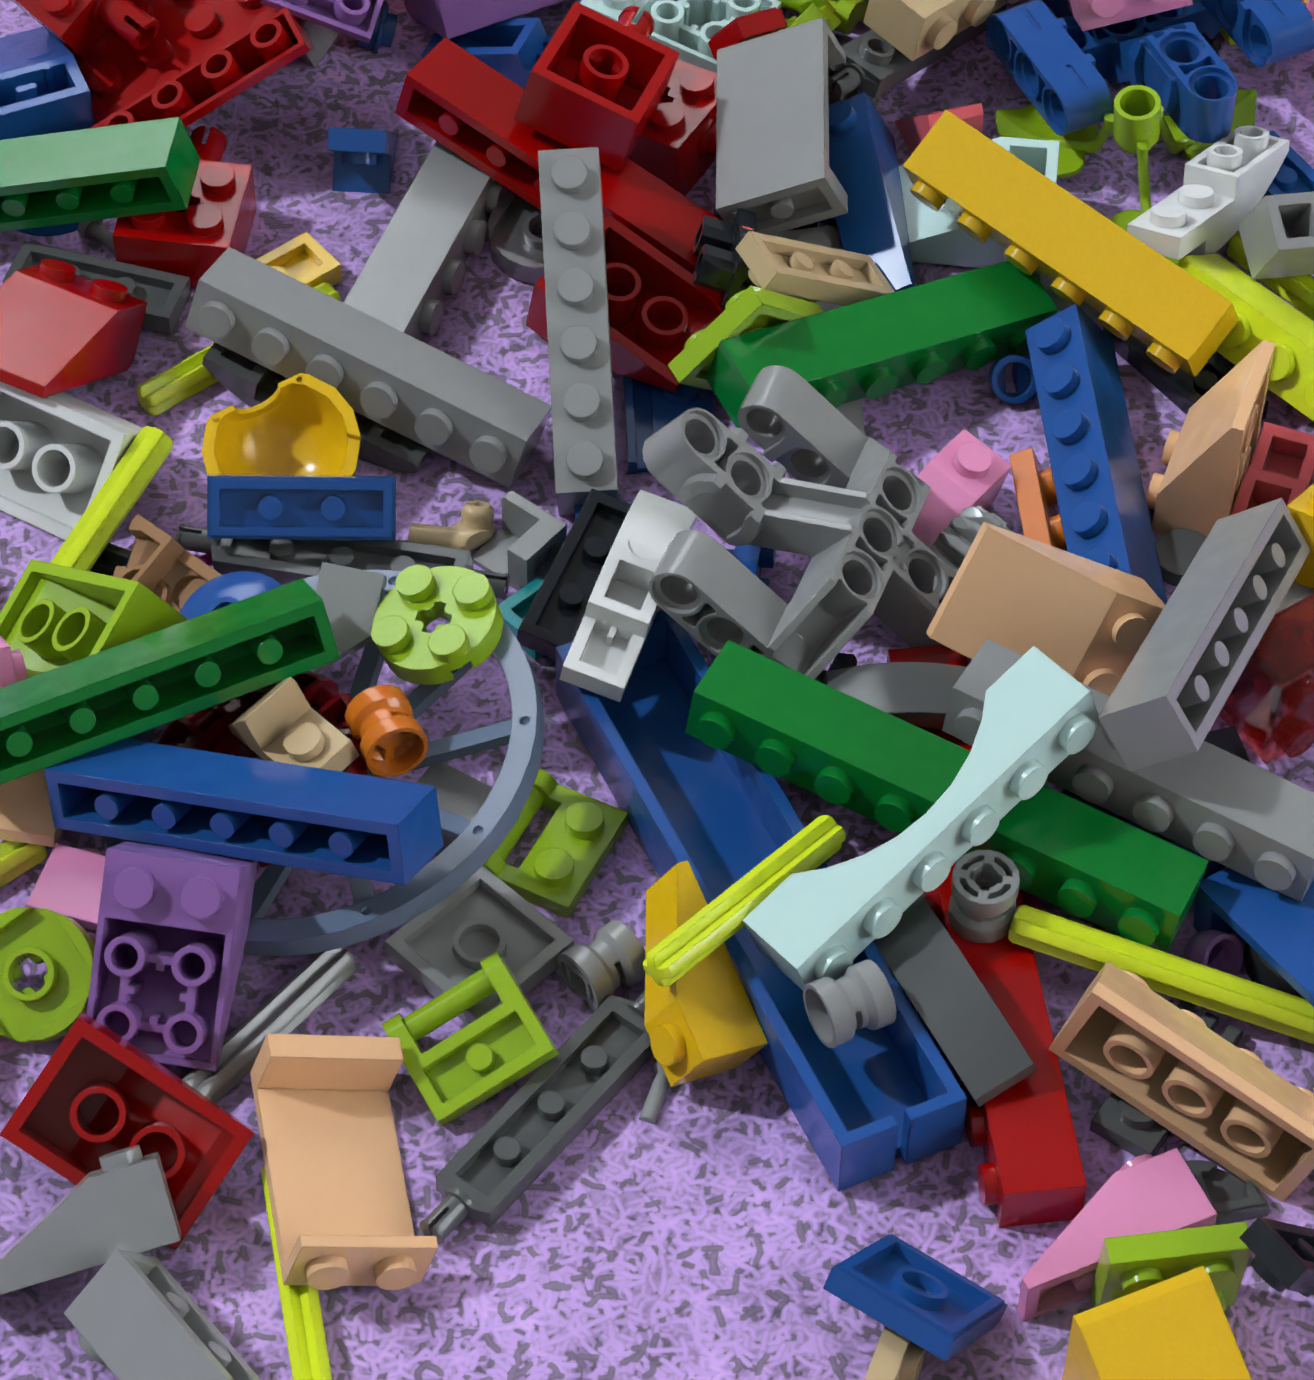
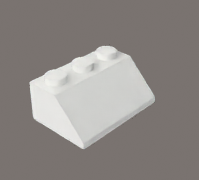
M0 381V510L66 540L142 427L64 392L41 398Z

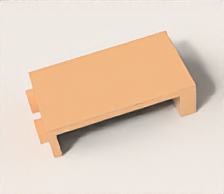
M267 1033L250 1076L283 1285H309L318 1290H330L340 1286H378L384 1290H400L422 1281L438 1250L436 1236H415L390 1101L389 1090L404 1061L400 1037Z

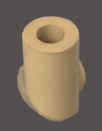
M468 501L461 510L462 520L450 527L411 523L408 541L472 552L492 539L496 530V524L492 522L494 508L485 501Z

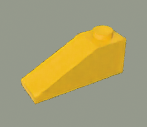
M688 860L674 865L646 890L645 959L649 950L707 905ZM725 943L721 944L670 986L661 987L657 985L653 978L645 972L644 1026L650 1038L652 1053L661 1064L671 1087L721 1074L739 1067L768 1044Z

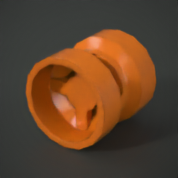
M376 685L365 689L352 699L345 712L346 724L351 730L353 738L361 741L360 751L367 768L374 775L380 777H397L410 772L426 757L429 748L428 739L422 726L413 718L412 706L406 694L400 688L393 685Z

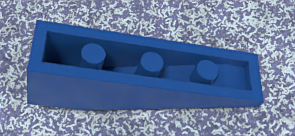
M863 92L850 99L838 101L829 106V167L848 194V213L836 216L835 219L843 250L870 255L896 292L914 287L916 284L895 139L867 94Z

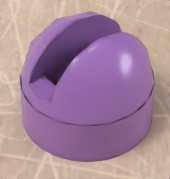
M1219 930L1199 931L1188 940L1184 950V959L1235 976L1238 975L1243 964L1244 952L1239 939L1232 934Z

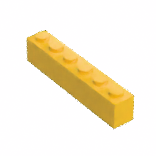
M948 110L943 112L903 165L913 184L910 192L919 201L937 212L942 205L959 216L956 221L957 225L977 241L985 243L990 237L1006 248L1003 256L1025 274L1031 276L1036 269L1053 280L1050 288L1060 298L1070 305L1076 303L1080 307L1085 302L1101 313L1098 321L1108 331L1124 341L1130 335H1133L1149 346L1146 354L1156 364L1170 373L1175 374L1180 367L1195 378L1239 321L1231 301Z

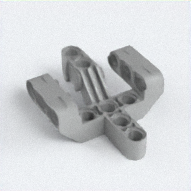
M770 365L762 368L738 411L737 419L741 428L726 427L707 410L695 407L686 410L644 441L642 449L643 460L648 471L729 545H753L811 557L791 602L787 604L708 534L697 530L678 532L669 543L649 582L648 590L655 603L713 655L717 657L727 640H730L815 679L873 614L910 647L941 645L939 642L929 638L926 631L946 595L956 572L911 532L931 487L909 470L898 465L895 462L897 456L872 437L868 438L798 373L781 365ZM748 437L764 450L763 456L746 442ZM786 471H788L795 479L785 478Z

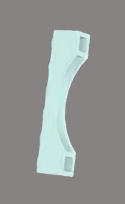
M1033 646L986 690L982 720L971 752L950 787L928 812L897 837L862 856L827 868L791 874L743 919L758 950L802 990L805 984L822 977H830L834 980L843 977L846 969L853 964V960L872 941L885 937L898 925L903 912L924 892H931L944 882L951 870V866L972 846H979L986 842L996 831L1000 820L1021 800L1033 797L1043 787L1048 774L1069 754H1076L1088 745L1095 734L1096 728L1101 725L1090 690Z

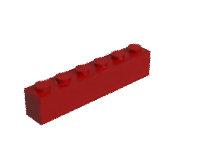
M446 37L406 75L395 113L540 210L538 151L572 149L514 120L524 89ZM628 158L620 171L600 163L603 216L609 214L693 274L698 256L693 255V241L702 217L706 215L716 219L719 218Z

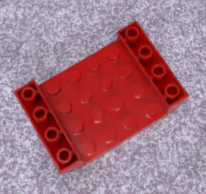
M131 0L150 17L155 18L160 23L155 39L139 26L134 27L150 43L145 49L140 51L134 50L127 41L110 27H107L82 58L61 42L73 54L90 90L93 116L96 122L90 128L180 117L184 126L187 127L315 47L300 18L293 16L287 7L277 10L261 4V0Z

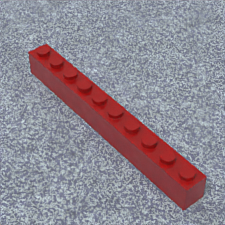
M942 644L890 649L887 652V663L925 662L968 666L966 656ZM917 726L969 751L972 749V746L941 729ZM955 862L951 866V870L944 882L935 890L924 892L922 896L956 943L1037 1068L1036 1072L982 1106L978 1107L973 1098V1105L966 1106L965 1123L970 1147L982 1146L985 1164H978L977 1167L981 1203L983 1206L995 1205L999 1228L1073 1220L1084 1207L1087 1184L1058 1056L1049 1050L1054 1039L1034 951L1012 943L1008 939V934L1003 939L992 943H975L965 940L953 930L949 923L948 908L949 899L952 895L951 879ZM1020 889L1016 898V909L1018 906L1023 905ZM954 1070L955 1079L958 1082L959 1086L961 1087V1089H966L965 1085L963 1084V1082Z

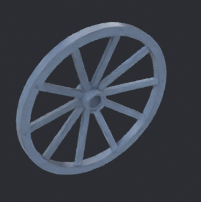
M380 569L366 570L386 575L387 584L383 598L395 587L396 577L401 572ZM319 575L303 578L316 591ZM505 622L501 638L492 655L506 675L511 697L512 719L428 742L429 748L426 757L413 769L424 768L508 744L506 757L499 776L475 817L470 820L439 808L442 835L455 839L447 848L426 864L406 885L396 884L375 895L371 880L348 876L355 904L334 911L288 919H263L294 868L277 864L267 866L254 886L250 923L243 954L255 956L313 954L350 946L379 936L414 919L457 890L481 868L500 846L516 823L530 796L543 752L545 727L543 702L537 679L519 641ZM373 641L364 647L349 693L353 697L365 689L377 685L384 659L380 656ZM468 662L462 668L451 671L455 678L454 680L436 685H419L407 696L412 706L413 718L417 719L473 667L471 662ZM157 727L126 739L150 742ZM369 771L368 776L387 778L374 775L371 771ZM104 836L108 848L125 841L138 843L137 841Z

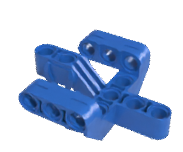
M1032 0L991 14L987 19L985 34L986 47L993 51L996 57L1005 64L1006 73L1014 79L1057 135L1063 136L1101 123L1106 113L1114 114L1111 94L1104 80L1107 79L1110 84L1130 81L1132 85H1143L1152 88L1160 96L1161 106L1164 107V116L1169 115L1189 139L1208 144L1216 143L1220 139L1227 137L1231 132L1238 81L1228 68L1226 61L1218 56L1201 33H1205L1212 39L1223 27L1247 58L1256 67L1260 68L1314 49V21L1301 0H1193V5L1087 31L1081 30L1069 10L1067 0H1045L1058 19L1041 0Z

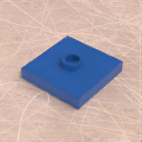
M893 1234L886 1235L833 1266L823 1287L826 1291L943 1361L948 1360L994 1329L1008 1304L1004 1303L1005 1300Z

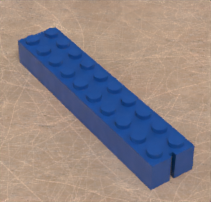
M658 611L620 702L559 680L563 664L573 641L555 647L556 696L619 807L628 813V823L660 878L677 863L688 860L707 904H709L805 828L774 776L723 750L711 748L701 740L685 733L693 692L709 667L689 633L665 611ZM824 862L815 870L827 868L828 865ZM746 926L724 942L768 1041V1044L758 1052L838 1192L894 1170L895 1156L899 1154L905 1164L908 1165L962 1143L967 1097L873 941L853 960L852 965L869 959L879 966L890 985L895 999L896 1020L894 1023L878 1030H869L865 1027L856 1029L851 1041L834 1048H828L816 1035L805 1010L803 990L758 950Z

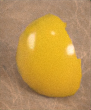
M299 373L278 383V387L273 395L256 406L239 409L232 405L211 415L206 422L201 452L207 475L355 476L361 435L353 408L337 389L309 374Z

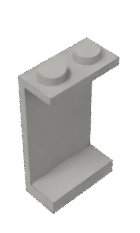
M823 17L717 50L716 210L723 221L733 223L738 208H742L756 213L757 233L773 235L848 213V194L829 167L828 67L846 62V53Z

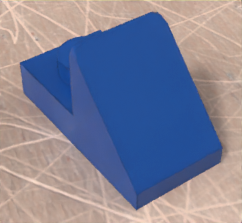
M328 127L327 150L334 152L332 191L390 194L399 134L388 130Z

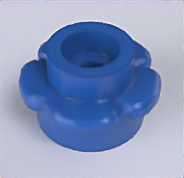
M383 1L369 44L357 39L356 46L373 49L372 54H377L380 46L391 48L398 15L388 13V2Z

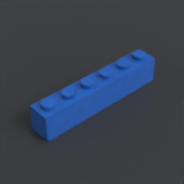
M1075 303L1025 330L1067 552L1144 579L1166 605L1167 597L1113 340Z
M130 739L117 741L44 769L54 828L399 885H406L443 847L436 786Z

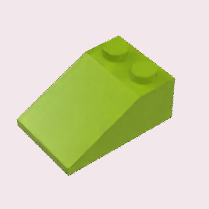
M31 559L0 612V635L10 645L11 651L20 649L28 678L189 619L138 581Z

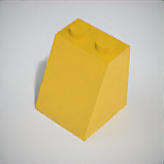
M1204 1266L1073 1315L1062 1380H1252L1211 1278Z

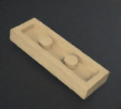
M748 231L735 248L749 268L748 276L757 287L802 297L810 302L823 301L843 306L895 292L870 255Z

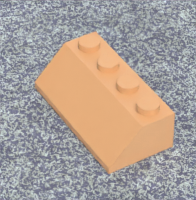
M1107 961L1082 995L1050 1045L1049 1050L1245 1182L1250 1180L1261 1192L1283 1202L1314 1169V1093L1305 1088L1294 1086L1267 1068L1256 1054L1247 1049L1237 1048L1213 1032L1199 1016L1188 1010L1179 1009L1152 991L1147 983L1138 975L1121 970Z

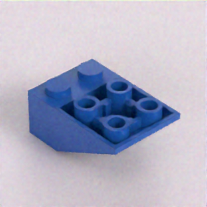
M39 27L0 38V140L88 129L95 125L88 85L73 54L51 32L44 27Z

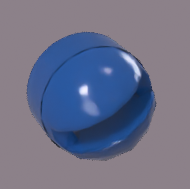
M1015 354L1005 355L997 359L991 366L988 374V384L992 393L1000 400L1011 404L1022 403L1030 399L1036 392L1031 361ZM1008 363H1013L1012 378L1016 392L1006 393L1005 365Z

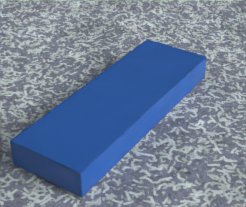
M208 474L207 539L396 541V476Z

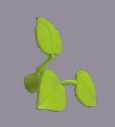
M1143 85L1128 86L1118 92L1114 99V114L1106 113L1104 115L1103 126L1099 133L1098 125L1095 124L1063 136L1057 135L1033 104L1017 109L996 110V126L999 137L1060 141L1057 179L1072 177L1078 174L1085 165V152H1099L1111 132H1113L1117 144L1124 151L1130 154H1137L1141 210H1125L1110 219L1125 231H1127L1128 223L1152 207L1148 150L1157 143L1159 136L1163 139L1171 154L1183 151L1188 161L1215 144L1199 143L1189 139L1169 115L1164 116V107L1161 106V99L1158 93L1152 88ZM1255 89L1237 90L1231 132L1240 126H1255L1257 92ZM1165 257L1176 265L1179 260Z

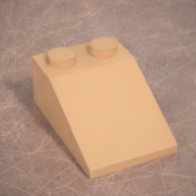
M1263 340L1189 408L1181 432L1172 429L1169 431L1161 459V465L1167 466L1164 475L1154 472L1146 496L1148 509L1154 510L1153 532L1163 534L1169 530L1187 528L1198 531L1207 537L1218 519L1232 514L1247 466H1250L1257 446L1276 343Z
M983 522L926 634L929 638L970 659H973L986 639L1021 655H1024L1035 646L1080 683L1111 696L1165 607V604L1142 578Z

